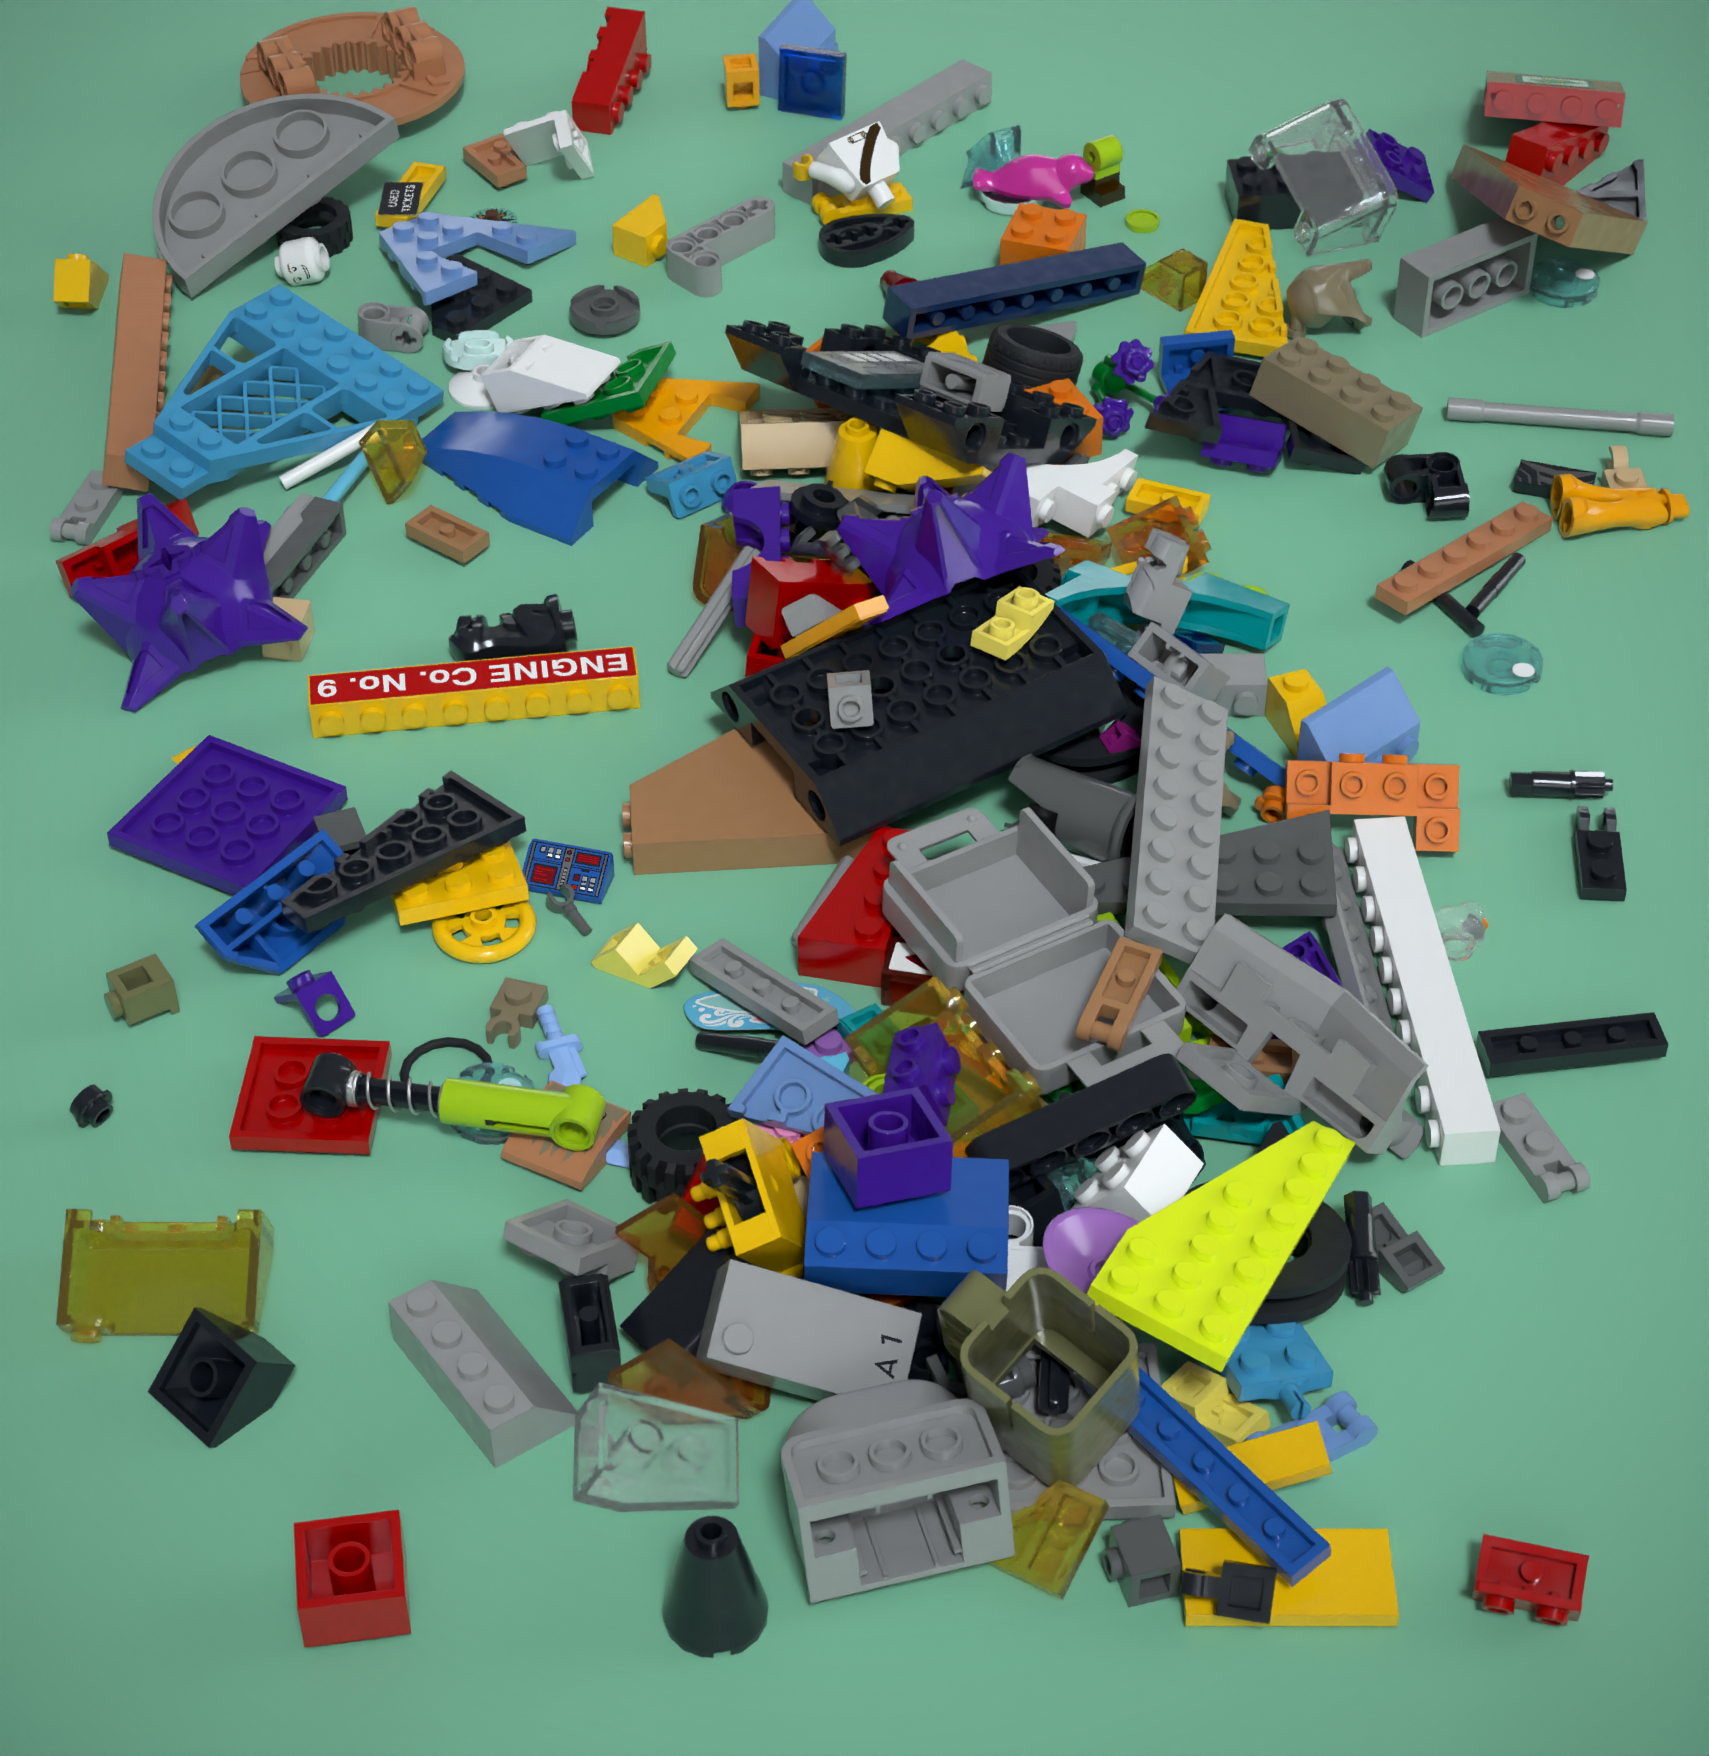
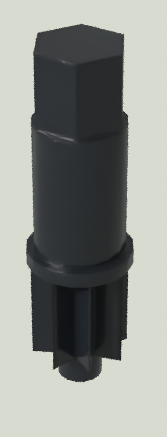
M1604 771L1510 772L1509 775L1510 795L1569 797V799L1603 798L1605 791H1613V779H1605Z
M1352 1191L1344 1195L1345 1224L1352 1239L1348 1264L1350 1293L1352 1298H1359L1360 1305L1369 1306L1374 1303L1373 1295H1381L1378 1266L1380 1256L1377 1254L1372 1197L1368 1191Z

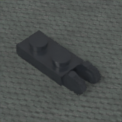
M1578 806L1575 819L1576 834L1574 847L1580 899L1625 901L1627 888L1620 832H1616L1617 817L1615 808L1605 807L1601 816V826L1603 828L1602 830L1593 831L1589 830L1590 813L1588 807Z

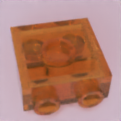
M1177 495L1106 528L1123 565L1135 562L1141 556L1143 558L1153 556L1144 547L1153 528L1177 536L1186 541L1187 545H1190L1186 555L1188 558L1186 573L1209 563L1205 553L1212 549L1202 529L1195 532L1194 529L1200 527L1191 506L1183 509Z

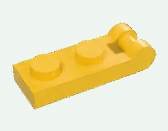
M891 182L888 185L895 197V201L878 210L870 195L856 201H850L844 193L829 196L825 192H820L811 200L813 209L819 214L824 225L836 219L855 215L899 214L913 211V199L901 182Z

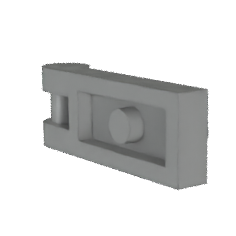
M91 470L61 516L52 520L49 529L51 540L65 542L66 539H73L77 544L90 545L127 489L102 485L103 471Z
M1525 1093L1492 1103L1501 1130L1499 1143L1541 1201L1548 1202L1558 1199L1561 1196V1192L1570 1190L1572 1193H1577L1589 1189L1590 1177L1587 1169L1582 1163L1575 1162Z

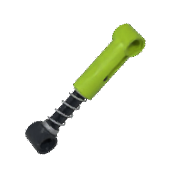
M322 1053L315 1057L299 1097L302 1106L308 1112L322 1118L340 1116L344 1109H349L351 1106L357 1108L363 1103H368L373 1110L379 1109L382 1105L389 1106L395 1113L399 1112L402 1108L410 1109L414 1115H418L422 1111H429L435 1118L439 1117L442 1124L552 1138L563 1148L573 1151H583L594 1144L606 1106L605 1099L599 1091L582 1084L567 1086L560 1092L448 1077L441 1087L432 1086V1080L429 1081L428 1085L412 1083L411 1077L408 1079V1082L392 1081L391 1075H388L387 1080L371 1078L370 1072L366 1076L360 1070L357 1071L355 1065L348 1058L336 1053Z

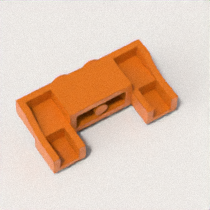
M1339 753V761L1286 760L1285 820L1325 810H1330V814L1414 816L1413 845L1415 851L1459 852L1460 809L1458 808L1460 765L1408 763V755L1382 754V762H1365V754Z

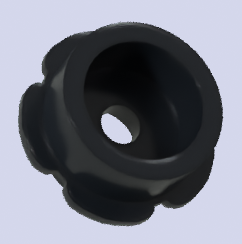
M93 1084L84 1088L75 1097L70 1106V1113L76 1117V1122L79 1123L80 1127L85 1128L89 1124L93 1127H98L110 1117L113 1111V1106L109 1103L113 1097L112 1092L109 1090L103 1092L97 1085Z

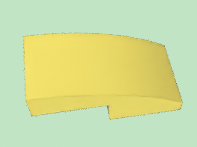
M1017 587L997 601L994 617L972 631L971 646L1006 661L1023 647L1040 628L1054 608V600L1040 595L1038 591L1032 588Z

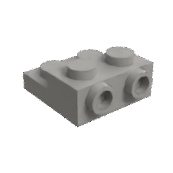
M565 1199L507 1220L505 1222L503 1239L521 1247V1251L526 1255L540 1257L558 1266L559 1271L564 1274L587 1276L602 1273L608 1275V1281H611L615 1277L635 1270L641 1235L569 1199Z

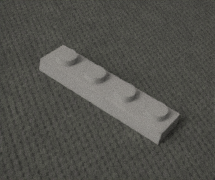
M723 938L689 959L693 975L804 1045L839 1024L838 1012L835 1007Z

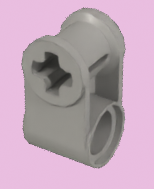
M378 302L366 303L358 308L359 336L371 342L379 349L408 354L417 352L421 348L423 343L422 334L429 327V318L420 308L385 305ZM412 316L411 322L408 323L409 317ZM413 337L411 343L408 344L409 338Z

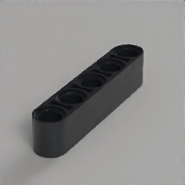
M1170 1053L1161 1054L983 1133L967 1145L964 1153L967 1158L1009 1159L1010 1191L1184 1112L1196 1101L1197 1093L1175 1056Z

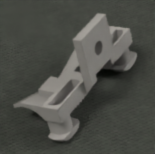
M1225 913L1212 927L1179 983L1177 990L1186 1001V1011L1233 1048L1184 1042L1175 1058L1241 1111L1296 1116L1309 1107L1344 1136L1355 1142L1366 1153L1384 1155L1389 1147L1401 1158L1409 1157L1419 1146L1424 1134V1127L1403 1108L1416 1080L1429 1065L1348 990L1235 917ZM1273 1035H1276L1300 1054L1284 1090L1251 1065Z

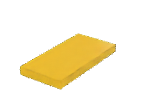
M1179 1528L1178 1541L1182 1581L1186 1567L1222 1575L1224 1559L1269 1566L1230 1528ZM1313 1528L1331 1545V1556L1293 1587L1277 1573L1270 1624L1216 1615L1218 1599L1183 1594L1185 1626L1397 1627L1399 1610L1388 1529Z

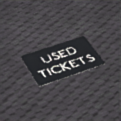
M385 182L378 215H416L423 183Z

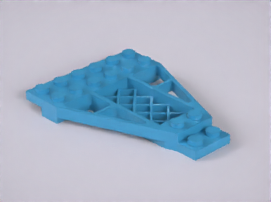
M279 284L228 313L153 422V434L126 449L124 462L182 500L207 484L228 480L249 466L327 450L375 422H378L385 434L383 437L393 444L417 429L419 416L443 402L444 390ZM228 337H230L258 356L246 363H240L220 349ZM210 365L225 374L190 394ZM273 380L293 381V383L273 382ZM247 395L268 396V398L248 397ZM274 396L294 397L295 400L275 399ZM301 398H311L313 400L307 401L301 400ZM222 410H238L243 413L222 412ZM248 411L269 412V415L249 414ZM343 411L360 423L337 428L328 422L327 419ZM275 413H286L288 415L280 416L275 415ZM222 426L242 427L243 430L222 429ZM249 428H258V429H262V430H261V431H250ZM309 430H311L312 432H314V433H312V434L303 435L304 433H306V432L309 431Z

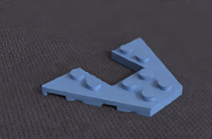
M422 212L414 219L396 222L393 224V227L380 231L379 245L383 251L388 253V257L392 262L396 261L398 263L400 274L406 281L411 283L413 291H419L422 296L423 305L427 306L478 285L477 271L462 266V263L458 261H449L445 259L446 257L480 245L525 264H530L576 245V231L510 223L507 221L444 215L435 212Z

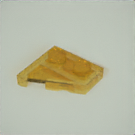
M1058 1480L1040 1494L1038 1501L1034 1505L1024 1507L1012 1516L1015 1556L986 1562V1564L1063 1600L1110 1506L1104 1499L1062 1480Z

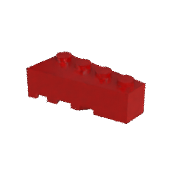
M607 7L604 14L607 26L599 27L597 50L591 49L588 56L587 71L582 72L571 100L572 119L580 131L612 135L617 124L622 122L627 106H631L636 90H640L644 75L650 72L652 57L651 54L647 53L645 11Z
M1545 121L1512 134L1505 161L1564 186L1605 151L1609 143V134H1607L1609 127Z

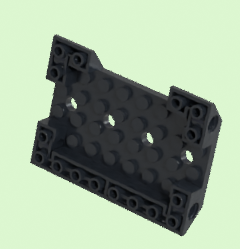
M744 320L743 325L726 326L725 333L742 370L967 464H1000L999 461L1008 452L1024 457L1026 464L1063 463L1096 425L1097 419L1083 414V407L1066 402L1060 405L1054 402L1055 396L1041 391L1027 392L1025 391V384L1011 380L1003 410L1001 412H991V407L983 403L969 401L966 407L965 405L937 396L936 393L920 389L919 383L922 373L861 374L811 353L809 357L805 355L807 348L802 346L804 337L790 332L791 326L785 323L769 321L768 326L756 321ZM841 324L840 329L825 328L819 352L895 351L925 363L926 355L929 352L941 351L926 346L916 348L912 346V339L898 335H892L891 338L885 335L886 329L866 324L863 330L855 325Z
M1020 568L995 575L986 580L977 577L971 578L964 583L953 586L949 594L937 597L886 621L863 626L711 692V699L752 746L767 740L794 771L796 797L839 846H843L1014 767L1023 756L1032 754L1034 755L1033 757H1036L1128 714L1127 704L1105 653L1055 603L1054 608L1035 634L1006 661L971 646L972 631L994 617L997 601L1017 587L1032 588L1038 591L1040 595L1049 598ZM951 658L956 660V662H948L945 659ZM869 670L873 725L832 728L827 673ZM879 689L880 691H882V692H887V693L877 694V693H874L873 691ZM807 721L808 723L814 724V725H813V726H802V725H800V724Z

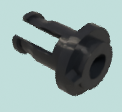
M828 480L827 484L813 483L797 488L792 493L789 509L797 519L792 536L793 543L797 535L809 526L813 527L816 534L807 543H813L829 530L835 531L840 523L837 510L849 503V501L839 490L832 486L834 481Z

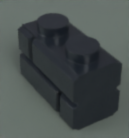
M601 1273L565 1278L559 1281L561 1314L573 1392L584 1393L618 1388V1386L623 1385L621 1354L608 1275Z

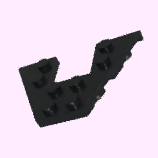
M1207 351L1200 363L1194 365L1186 379L1180 380L1172 389L1171 395H1167L1163 399L1161 406L1154 413L1151 412L1145 424V429L1187 437L1189 440L1198 443L1210 442L1218 444L1222 434L1218 406L1224 409L1236 408L1250 411L1260 417L1273 416L1281 418L1282 424L1287 426L1285 441L1289 460H1294L1305 466L1313 464L1361 475L1365 465L1251 397L1249 394L1261 362Z

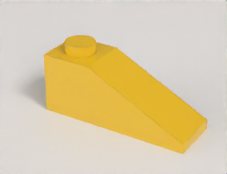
M884 429L880 430L864 473L875 478L874 486L890 493H895L897 487L908 492H915L916 482L918 478L923 476L931 477L942 488L979 484L992 473L985 467L977 464H967Z

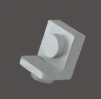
M869 670L827 673L831 727L838 729L873 725Z

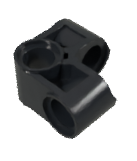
M1448 452L1416 455L1400 454L1393 456L1385 463L1384 474L1390 498L1394 502L1404 505L1425 502L1428 519L1468 517L1470 507L1469 489L1464 480L1460 460L1454 454Z

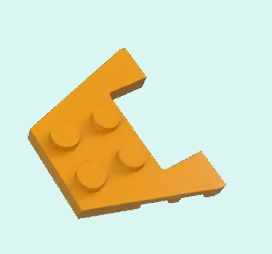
M661 378L657 388L653 390L643 408L630 413L626 412V410L614 413L612 416L613 428L646 447L650 443L664 451V457L669 460L671 458H678L684 461L704 451L712 452V443L685 437L707 409L714 405L737 412L748 411L760 397V384Z

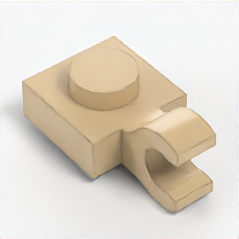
M1609 446L1611 461H1606V469L1603 470L1601 478L1602 486L1607 488L1648 487L1641 468H1629L1626 446Z

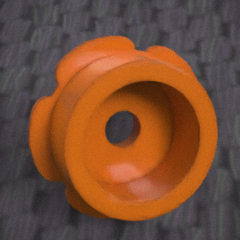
M1269 786L1264 789L1262 796L1256 798L1255 808L1261 811L1260 815L1266 822L1274 823L1285 820L1284 787Z

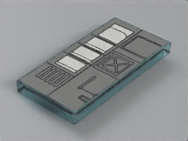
M895 351L803 352L800 364L806 369L856 389L920 388L919 383L924 367L923 362Z

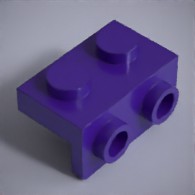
M1219 413L1222 434L1218 444L1202 443L1201 456L1210 457V463L1231 466L1234 461L1247 464V469L1251 471L1269 472V468L1275 469L1282 460L1287 426L1282 423Z
M938 1023L920 1027L912 1026L894 1034L883 1093L918 1087L942 1125L947 1126L950 1107L955 1104L954 1083L956 1074L960 1073L961 1062L956 1048L949 1046Z

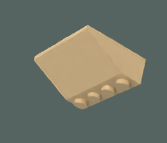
M835 408L739 411L742 470H750V475L752 476L772 475V469H787L788 474L801 475L809 474L810 468L825 467V472L827 473L839 427L849 419L857 417ZM876 426L879 435L880 430L883 428Z

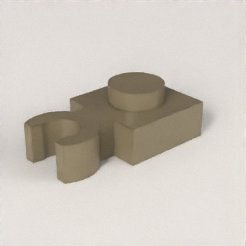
M506 977L490 1006L491 1019L486 1024L487 1043L493 1044L498 1035L508 1034L509 1048L515 1049L521 1042L520 1027L534 1028L538 1021L536 1014L538 1008L546 1005L549 999L548 986Z

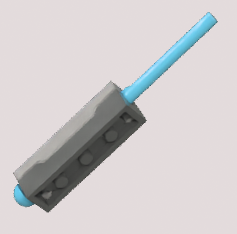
M383 436L365 445L322 498L301 493L294 503L286 508L282 517L270 529L263 556L273 597L293 599L346 536L343 503L339 501L384 448L386 439Z

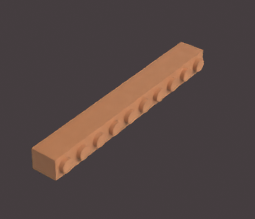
M128 253L123 254L118 292L102 485L148 492L150 479L124 461L126 449L153 434V422L163 409L172 275L166 274V260Z

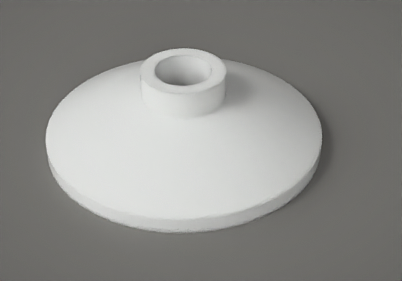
M478 365L473 371L462 370L455 374L448 386L451 399L458 405L469 409H496L481 378V375L490 365Z

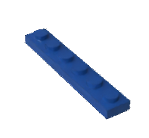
M1139 1367L1140 1412L1127 1428V1431L1270 1567L1277 1568V1573L1291 1587L1331 1556V1545ZM1083 1382L1084 1390L1092 1397L1096 1392Z

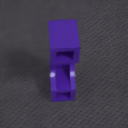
M780 486L733 489V522L737 545L758 549L761 552L758 557H763L766 561H781V558H790V556H784V553L791 552L790 529H784V526L791 525L789 502H782ZM751 563L732 571V603L736 628L748 627L745 625Z

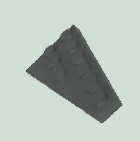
M1330 810L1220 835L1215 915H1224L1226 913L1250 916H1336L1337 896ZM1131 856L1083 867L1095 883L1094 896L1098 901V914L1110 911L1112 914H1126Z

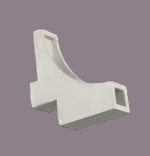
M1124 449L1112 457L1087 464H1026L1032 527H1038L1043 522L1048 523L1053 519L1088 538L1101 527L1106 528L1115 512V508L1112 507L1115 499L1123 491H1129L1136 480L1137 471L1134 468L1138 455ZM977 464L991 472L999 466V464ZM979 484L955 486L952 492H958L961 497L966 492L973 491Z

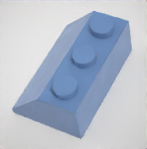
M792 0L758 37L760 95L796 103L805 92L809 91L816 79L822 76L830 63L836 60L839 46L835 42V28L811 0Z
M1387 666L1302 719L1297 760L1339 761V753L1365 754V762H1382V754L1408 755V761H1410L1419 748L1418 737L1421 722L1394 670Z

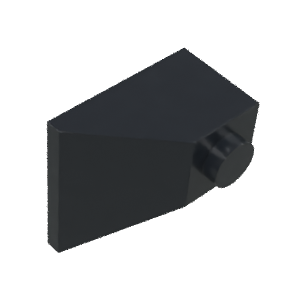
M194 1307L150 1386L148 1393L209 1448H216L273 1407L296 1365L265 1338L203 1308Z

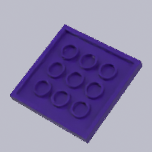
M208 735L107 832L109 846L235 895L306 842L315 833L313 817L337 811L348 800L346 786Z

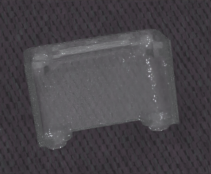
M1339 98L1326 101L1257 135L1249 148L1251 159L1259 168H1272L1275 164L1297 203L1301 213L1294 226V236L1296 241L1301 244L1307 257L1371 244L1380 240L1397 207V189L1345 99Z

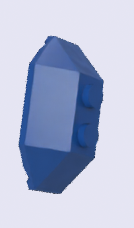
M324 829L320 830L199 921L195 928L224 961L280 976L345 924L344 916L329 923L324 929L306 933L284 917L281 904L282 900L313 876L327 875L335 868L334 860L344 852Z

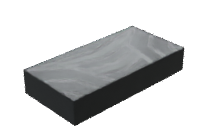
M1521 459L1513 492L1550 499L1554 476L1571 474L1582 482L1594 485L1596 472Z

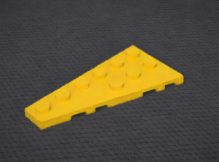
M1234 219L1185 329V334L1232 330L1235 337V354L1265 357L1288 343V330L1283 317L1284 308L1279 281L1276 278V264L1272 256L1269 225Z

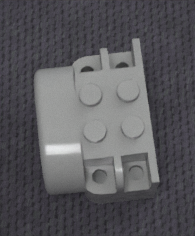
M918 1379L901 1380L822 1399L803 1411L791 1425L784 1445L781 1448V1460L789 1516L794 1529L796 1547L800 1558L804 1561L810 1603L1015 1556L1006 1459L985 1408L975 1401L965 1398L956 1399L946 1388L930 1381Z

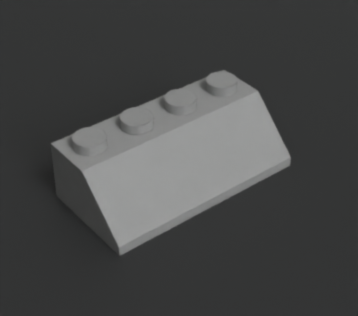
M429 1280L388 1301L394 1341L494 1468L503 1465L581 1422V1415L478 1290Z

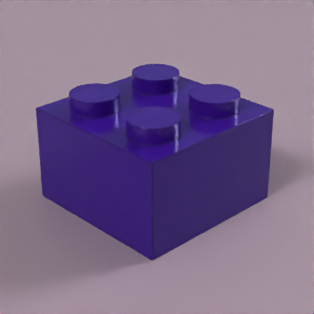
M918 1087L824 1104V1155L856 1208L876 1207L888 1202L914 1197L923 1198L931 1194L951 1190L953 1140Z

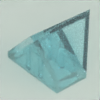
M1019 125L988 133L966 152L968 162L960 189L973 186L975 169L982 168L993 172L1009 161L1021 156V129Z

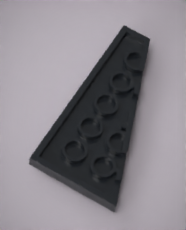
M451 770L442 777V786L435 791L427 788L418 795L419 803L412 809H400L359 841L360 849L350 856L343 853L335 859V868L327 875L313 876L282 900L283 915L306 933L324 929L329 923L351 913L360 912L366 906L387 896L396 895L406 887L421 880L435 877L439 872L460 862L469 861L475 855L494 846L507 843L511 838L526 832L525 817Z

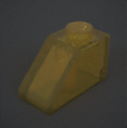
M1182 248L1148 266L1145 269L1141 289L1181 312L1198 302L1207 282L1208 262Z
M377 420L359 441L386 504H394L412 484L427 453V449L413 420Z

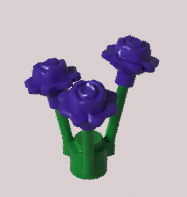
M1132 339L1130 343L1122 341L1115 354L1112 356L1107 354L1104 360L1096 364L1093 369L1092 380L1094 384L1091 386V391L1097 395L1100 402L1093 406L1103 416L1102 436L1108 435L1112 438H1117L1121 431L1127 432L1130 429V419L1134 415L1132 408L1127 407L1128 403L1125 399L1115 400L1111 397H1106L1105 392L1115 394L1124 388L1153 403V413L1161 406L1163 399L1167 395H1171L1172 389L1167 394L1155 396L1134 384L1135 380L1137 382H1144L1147 373L1154 367V362L1149 359L1152 356L1151 348L1144 347L1138 339Z

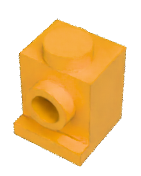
M756 54L723 56L724 92L727 107L744 109L752 105H760L759 67Z

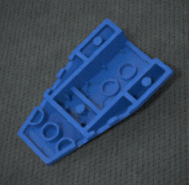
M454 412L410 448V455L439 475L444 476L447 474L452 477L454 485L461 490L470 489L476 493L479 502L488 508L492 505L498 508L500 516L507 521L569 546L576 543L594 526L592 501L613 482L619 480L638 487L645 481V477L652 475L658 469L657 461L633 449L595 436L584 430L542 418L503 412Z

